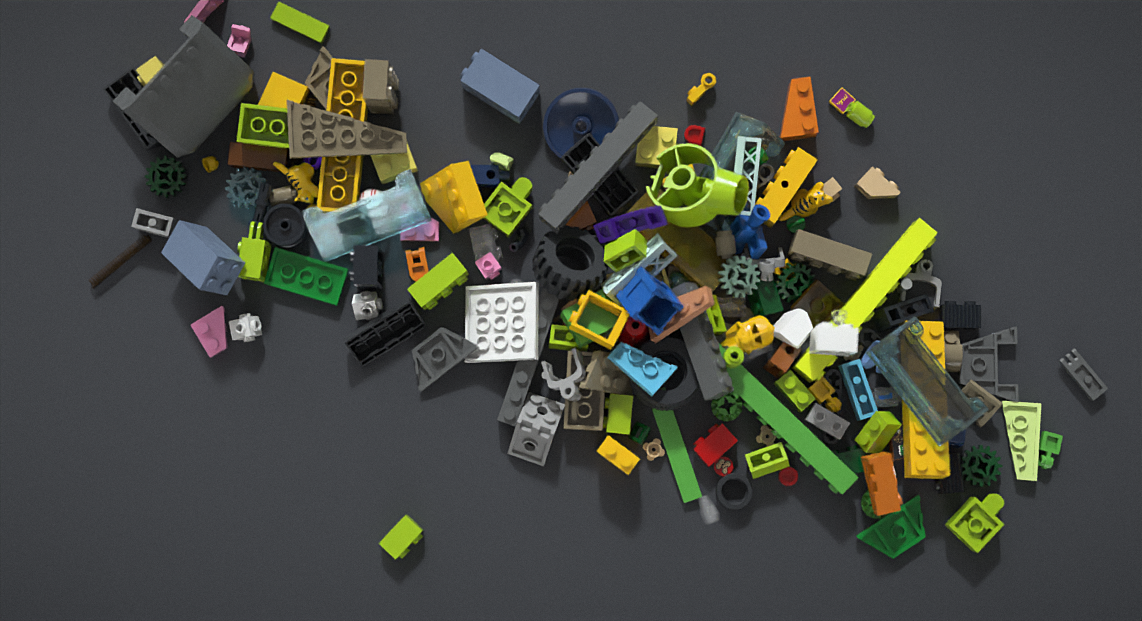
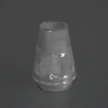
M705 495L698 498L702 521H705L706 525L719 521L720 513L709 496Z

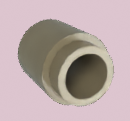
M291 185L273 189L270 192V203L272 207L282 203L295 204L294 200L298 193Z
M732 230L716 232L717 256L721 255L722 259L733 258V254L737 252Z

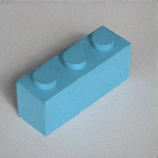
M860 359L838 366L857 421L872 417L878 410Z

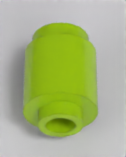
M859 101L851 102L845 110L847 112L846 117L860 127L867 128L875 118L872 111Z
M732 346L724 352L722 357L725 360L726 367L736 368L742 363L744 353L739 347ZM731 354H734L737 359H732Z

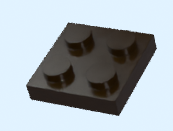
M815 279L791 308L793 310L799 308L807 312L811 324L815 328L818 324L829 323L845 304L818 279Z

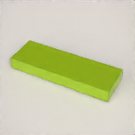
M279 1L270 17L271 20L321 44L330 28L329 25Z

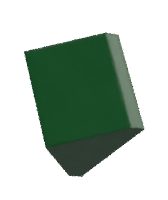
M637 421L628 438L643 446L652 429Z

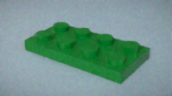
M275 247L264 284L338 306L349 269Z

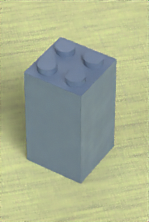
M480 49L479 53L475 52L470 60L472 63L469 68H465L460 75V78H462L460 80L462 88L520 124L539 96L540 85L488 52Z
M181 220L178 221L161 252L198 289L228 295L245 265V262L209 228Z

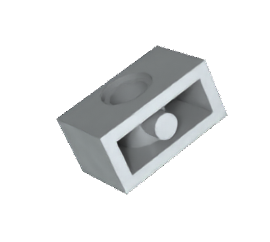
M136 208L131 227L136 230L170 238L178 220Z
M817 403L813 404L804 419L837 440L841 439L850 424Z

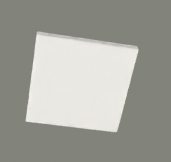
M538 282L466 286L465 339L479 346L478 349L465 358L466 363L538 360Z

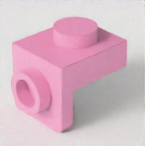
M233 24L231 27L232 35L227 46L238 56L245 58L251 43V29Z
M491 252L475 261V264L486 280L489 278L493 280L500 275L499 271L502 268Z

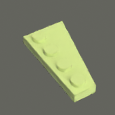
M1001 401L1016 479L1037 481L1041 403Z

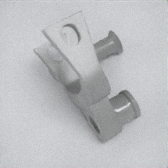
M778 247V258L752 259L751 265L757 264V268L761 271V280L767 281L768 278V281H772L775 267L785 266L782 247ZM744 248V253L741 254V256L746 257V260L751 259L748 248Z
M921 260L916 265L915 273H908L906 277L902 278L901 284L897 287V292L900 293L898 303L905 301L906 289L912 287V281H921L935 287L933 309L939 308L942 282L940 279L931 276L933 264L930 260Z
M574 348L572 352L577 365V371L566 379L555 377L551 364L546 361L541 363L544 370L542 378L547 380L549 388L560 390L562 397L576 402V400L579 401L581 398V392L578 390L577 383L584 379L585 369L582 352Z

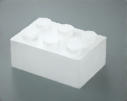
M833 323L818 324V326L810 331L809 354L850 356L857 353L858 328H853L852 324H841L838 327H833Z

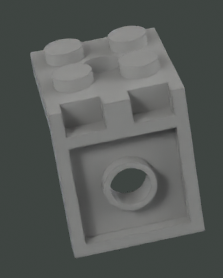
M529 392L518 418L507 454L544 466L565 404Z

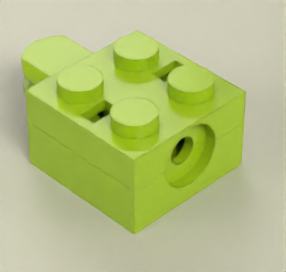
M521 177L511 188L501 182L484 204L488 214L484 219L509 238L532 209V204L526 201V198L533 189L531 181Z
M252 221L249 237H242V242L238 243L237 252L240 253L239 257L245 262L238 277L244 280L264 282L266 278L272 245L263 240L264 228L262 222H259L257 227V223Z
M988 494L982 502L976 497H970L947 521L945 526L972 552L978 553L1004 525L996 517V514L1004 507V500L998 494Z

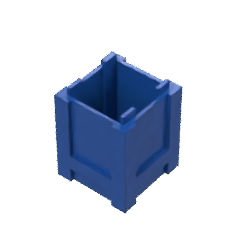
M642 266L639 267L636 275L625 288L616 294L630 316L636 321L640 320L649 326L658 336L672 317L684 307L666 283L656 279Z

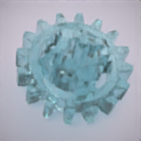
M244 167L243 172L236 169V175L230 174L232 180H226L230 184V186L225 187V190L230 192L227 194V197L233 198L231 201L233 204L238 202L239 208H242L243 204L246 209L250 208V204L256 207L255 199L258 198L260 183H264L266 179L260 178L262 175L260 172L255 174L254 168L248 171ZM254 179L257 180L259 188L255 187ZM240 186H249L253 190H243ZM234 188L238 189L239 197L236 196ZM256 195L252 199L248 200L249 197Z

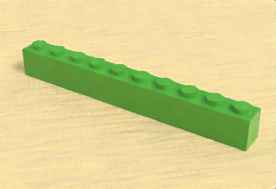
M719 344V349L723 356L726 350ZM741 364L736 368L726 367L734 389L731 394L736 398L740 396L745 401L743 405L750 412L755 410L759 414L757 419L765 426L769 424L773 428L771 432L778 439L783 437L787 441L785 446L793 453L797 451L801 455L799 459L807 467L811 464L816 469L813 473L821 480L825 478L830 483L828 487L835 494L838 492L843 494L858 479L835 454Z

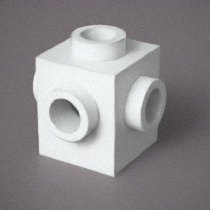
M364 291L353 296L352 307L356 320H372L379 316L383 306L382 300L378 298L376 291Z
M248 313L239 315V319L229 321L232 340L250 342L254 341L256 336L262 335L259 316H251Z

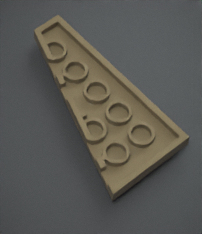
M287 100L290 158L407 153L406 133L380 127L369 122L359 121L351 117Z

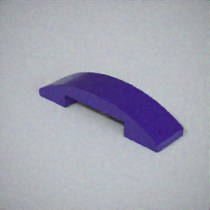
M661 205L608 219L595 224L594 229L601 244L615 240L634 229L637 231L648 228L653 229L667 225L668 222Z

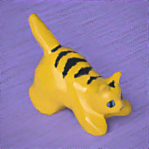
M274 162L273 165L287 176L289 183L297 190L298 195L294 201L313 204L314 197H318L319 190L311 182L314 168L310 164L303 162L301 165L288 169L283 164Z
M822 182L816 183L809 191L800 189L791 200V209L783 213L779 220L784 221L795 215L803 218L811 216L817 212L818 207L831 203L833 198L824 193V184Z

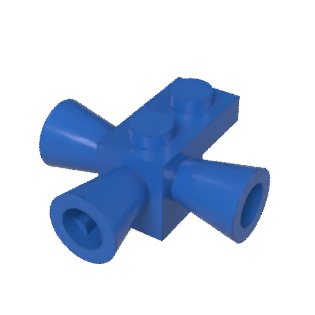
M747 201L743 211L750 212L751 203ZM757 204L753 207L750 216L736 215V219L730 225L732 235L735 237L737 252L735 254L742 253L747 243L751 259H759L767 249V242L765 241L761 224L770 218V212L765 206Z

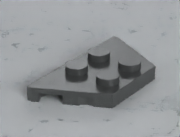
M444 327L439 328L412 350L420 392L428 388L478 349L479 346Z

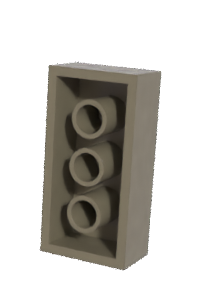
M365 59L363 100L371 113L394 114V109H398V98H396L395 91L399 90V79H397L393 67H391L388 60Z
M798 229L793 235L787 256H790L792 261L798 263L805 261L809 263L810 267L816 269L823 267L827 269L828 273L834 275L841 273L846 275V279L856 281V279H861L866 275L872 253Z
M568 351L567 378L577 371L572 351ZM582 352L585 377L577 383L578 390L581 392V398L579 401L576 400V402L565 399L564 429L603 430L605 392L580 388L581 382H585L587 379L586 369L591 363V357L594 352Z

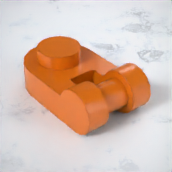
M424 247L418 248L419 250L415 251L405 250L409 274L414 281H418L429 272ZM420 257L421 262L414 263L413 259Z

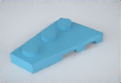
M622 342L608 356L611 362L650 396H653L678 368L675 365L662 362L659 358L646 355L643 351Z

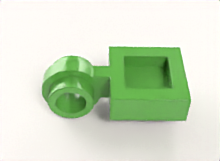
M1042 431L1039 450L1044 451L1045 454L1040 455L1038 459V466H1041L1042 469L1046 470L1052 467L1054 459L1051 457V454L1059 455L1062 435Z

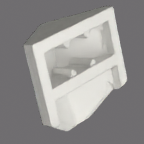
M799 308L784 313L773 325L775 327L774 337L797 349L810 336V331L813 329L807 312Z

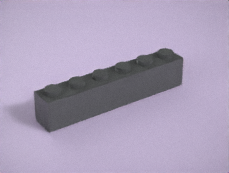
M684 282L671 290L678 297L697 290L699 287L696 282ZM704 311L681 326L680 330L704 399L714 400L733 392L734 389L726 369L725 360L719 349V343L715 338L713 326L709 321L707 312Z

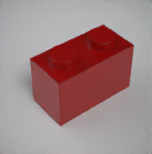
M716 423L708 430L710 434L706 438L701 436L693 443L695 445L693 448L694 452L708 467L738 441L723 423L719 426Z

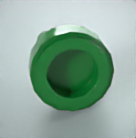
M757 146L751 148L748 154H753L757 150ZM762 147L759 165L767 162L769 159ZM756 154L752 157L754 161L756 160ZM749 159L748 161L755 166L751 159Z
M798 215L787 219V230L792 234L798 229L804 230L805 219Z

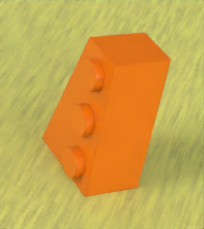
M811 77L791 79L778 142L811 138L818 135Z

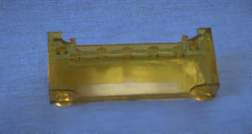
M659 189L657 198L664 193L661 189ZM646 192L627 213L656 205L649 197L648 192ZM667 221V225L638 231L647 239V242L658 233L678 255L671 263L691 281L696 282L697 286L700 285L699 288L707 286L711 288L713 293L721 282H718V279L722 278V275H719L718 271H723L721 264L727 265L726 259H722L721 255L717 256L716 241L699 226L680 227ZM665 249L661 254L666 258L670 253Z

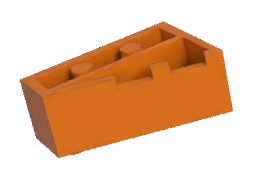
M879 452L862 456L861 461L874 514L879 516L900 511L902 499L897 491L898 483L894 473L891 453Z

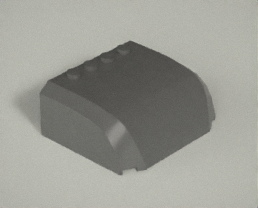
M193 15L179 29L188 39L142 90L135 95L125 87L113 101L177 158L192 154L252 90L255 72L232 49Z

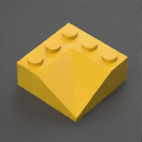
M469 161L450 164L420 183L426 202L453 234L488 215Z

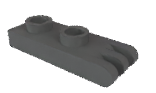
M1073 348L1071 353L1075 358L1067 353L1065 358L1069 363L1063 358L1059 362L1088 398L1094 401L1108 388L1077 350Z

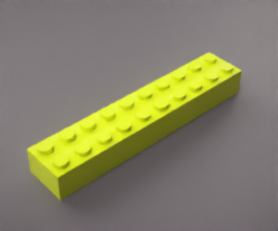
M921 218L914 221L829 323H833V327H838L841 324H852L853 328H858L859 333L863 328L860 325L871 319L875 314L873 309L880 307L887 299L885 295L897 288L900 284L897 282L899 278L906 277L912 269L909 266L911 264L914 265L924 255L922 251L932 246L936 241L934 236L938 232ZM809 346L791 368L807 382H816L825 374L823 369L826 366H831L838 357L836 355L809 354Z

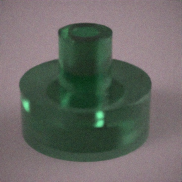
M672 271L669 279L673 281L670 286L672 289L689 281V278L677 271Z

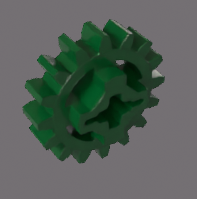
M164 156L163 160L157 157V163L150 162L152 168H146L149 175L144 177L149 179L146 185L148 187L152 186L151 192H156V195L159 197L163 193L165 198H168L169 193L172 196H176V190L182 192L180 186H186L183 179H187L188 176L183 174L186 168L181 167L182 163L180 161L176 162L174 157L169 161V158ZM163 165H171V166H168L167 168H162V167H161V166H163ZM161 172H163L164 174H167V176L169 177V179L171 180V182L168 181V180H165V178H164V176H163V174H162ZM165 186H171L169 189H161Z
M793 261L792 265L786 263V269L780 268L782 273L776 274L779 280L775 281V284L778 286L777 291L780 293L779 297L788 303H795L813 283L814 280L812 278L815 277V274L811 272L812 269L804 263L799 264Z
M978 445V449L975 446H971V452L968 450L964 451L966 457H960V459L964 461L961 467L964 469L962 474H966L965 481L971 479V485L975 486L978 482L979 487H983V483L987 486L991 485L990 480L997 481L995 475H1001V472L997 470L1003 466L997 462L1001 457H995L996 450L990 452V446H986L983 449V445ZM980 453H984L988 455L990 458L985 459L982 457V454ZM972 458L971 465L968 466L969 460ZM979 462L984 463L982 469L977 468ZM993 465L992 471L989 473L990 467ZM972 473H977L981 479L974 477Z

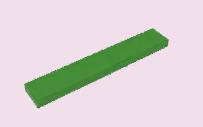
M655 408L652 409L683 502L686 503L701 498L702 494L673 410L661 411Z

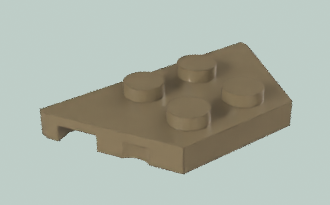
M323 46L305 84L324 108L327 109L331 59L333 57Z
M594 351L591 363L586 369L587 379L585 382H581L580 388L633 396L629 376L608 359L611 353Z

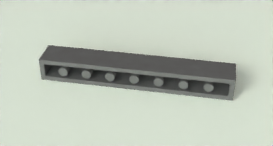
M641 101L637 105L631 106L627 112L628 115L616 123L614 131L604 136L603 143L599 147L596 146L590 152V157L578 165L577 172L574 175H569L564 182L565 185L552 194V199L549 203H544L540 207L539 219L556 234L658 122V115Z
M546 288L542 289L539 297L538 360L517 361L497 419L500 422L515 427L560 301L556 295L547 293Z

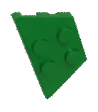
M914 496L900 506V511L889 513L857 534L856 537L894 559L925 538L920 496Z

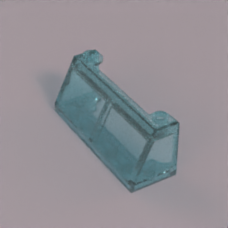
M411 169L397 175L395 178L396 187L332 212L323 214V211L318 207H311L302 211L307 228L324 262L354 251V246H367L432 221L420 187Z

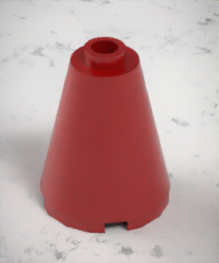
M629 314L618 336V340L631 347L638 348L642 343L650 339L649 328L640 320L636 321ZM635 323L639 328L633 329L631 325Z

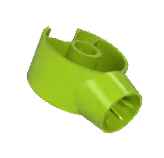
M678 144L664 150L656 157L660 166L656 176H651L653 180L652 188L646 186V189L653 203L656 206L661 205L666 220L680 227H696L709 222L717 214L739 215L744 210L749 191L747 178L720 168L714 157L705 148L695 144ZM700 163L713 167L715 169L714 181L708 178L697 177L694 170L687 165ZM667 173L669 177H666L663 187L668 189L657 198L664 175ZM682 204L689 206L685 208H679Z

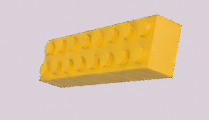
M331 59L326 111L367 122L368 107L363 100L365 61ZM363 155L322 157L317 211L319 213L358 216V197L360 195Z
M905 321L899 325L905 478L943 479L950 476L943 322Z

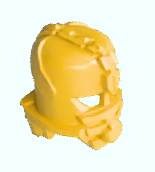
M761 315L750 318L743 323L738 321L725 332L726 339L720 342V345L736 346L743 352L750 354L752 350L766 347L774 340L775 327L770 324L767 318Z

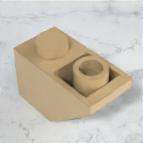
M873 167L854 186L868 199L895 198L901 193L898 190L899 187L893 181L889 182L884 178L885 174L880 169H874Z

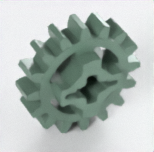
M733 256V261L730 258L726 259L727 265L721 264L723 271H718V274L722 275L718 282H723L720 288H727V295L733 292L734 298L738 296L744 298L746 294L751 295V289L758 288L755 282H760V279L756 278V275H759L760 272L755 271L758 265H751L752 259L746 260L745 256H740V258ZM737 264H742L745 266V268H740V266H737ZM738 285V287L741 288V290H737L732 286Z

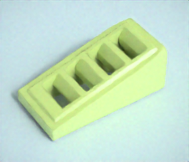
M500 152L491 155V165H499L500 170L510 171L514 161L512 157Z

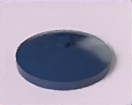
M573 88L558 95L549 105L543 121L544 136L550 149L561 158L588 133L601 145L604 136L614 131L615 125L619 121V116L613 103L602 93L590 88Z

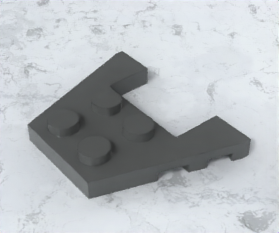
M1011 327L961 344L963 347V357L959 371V384L965 386L972 379L992 395L1013 402H1019L1018 384H998L997 344H1017V327Z

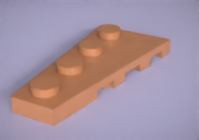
M705 286L678 296L684 307L672 317L659 336L648 326L651 341L657 343L715 305L711 288Z

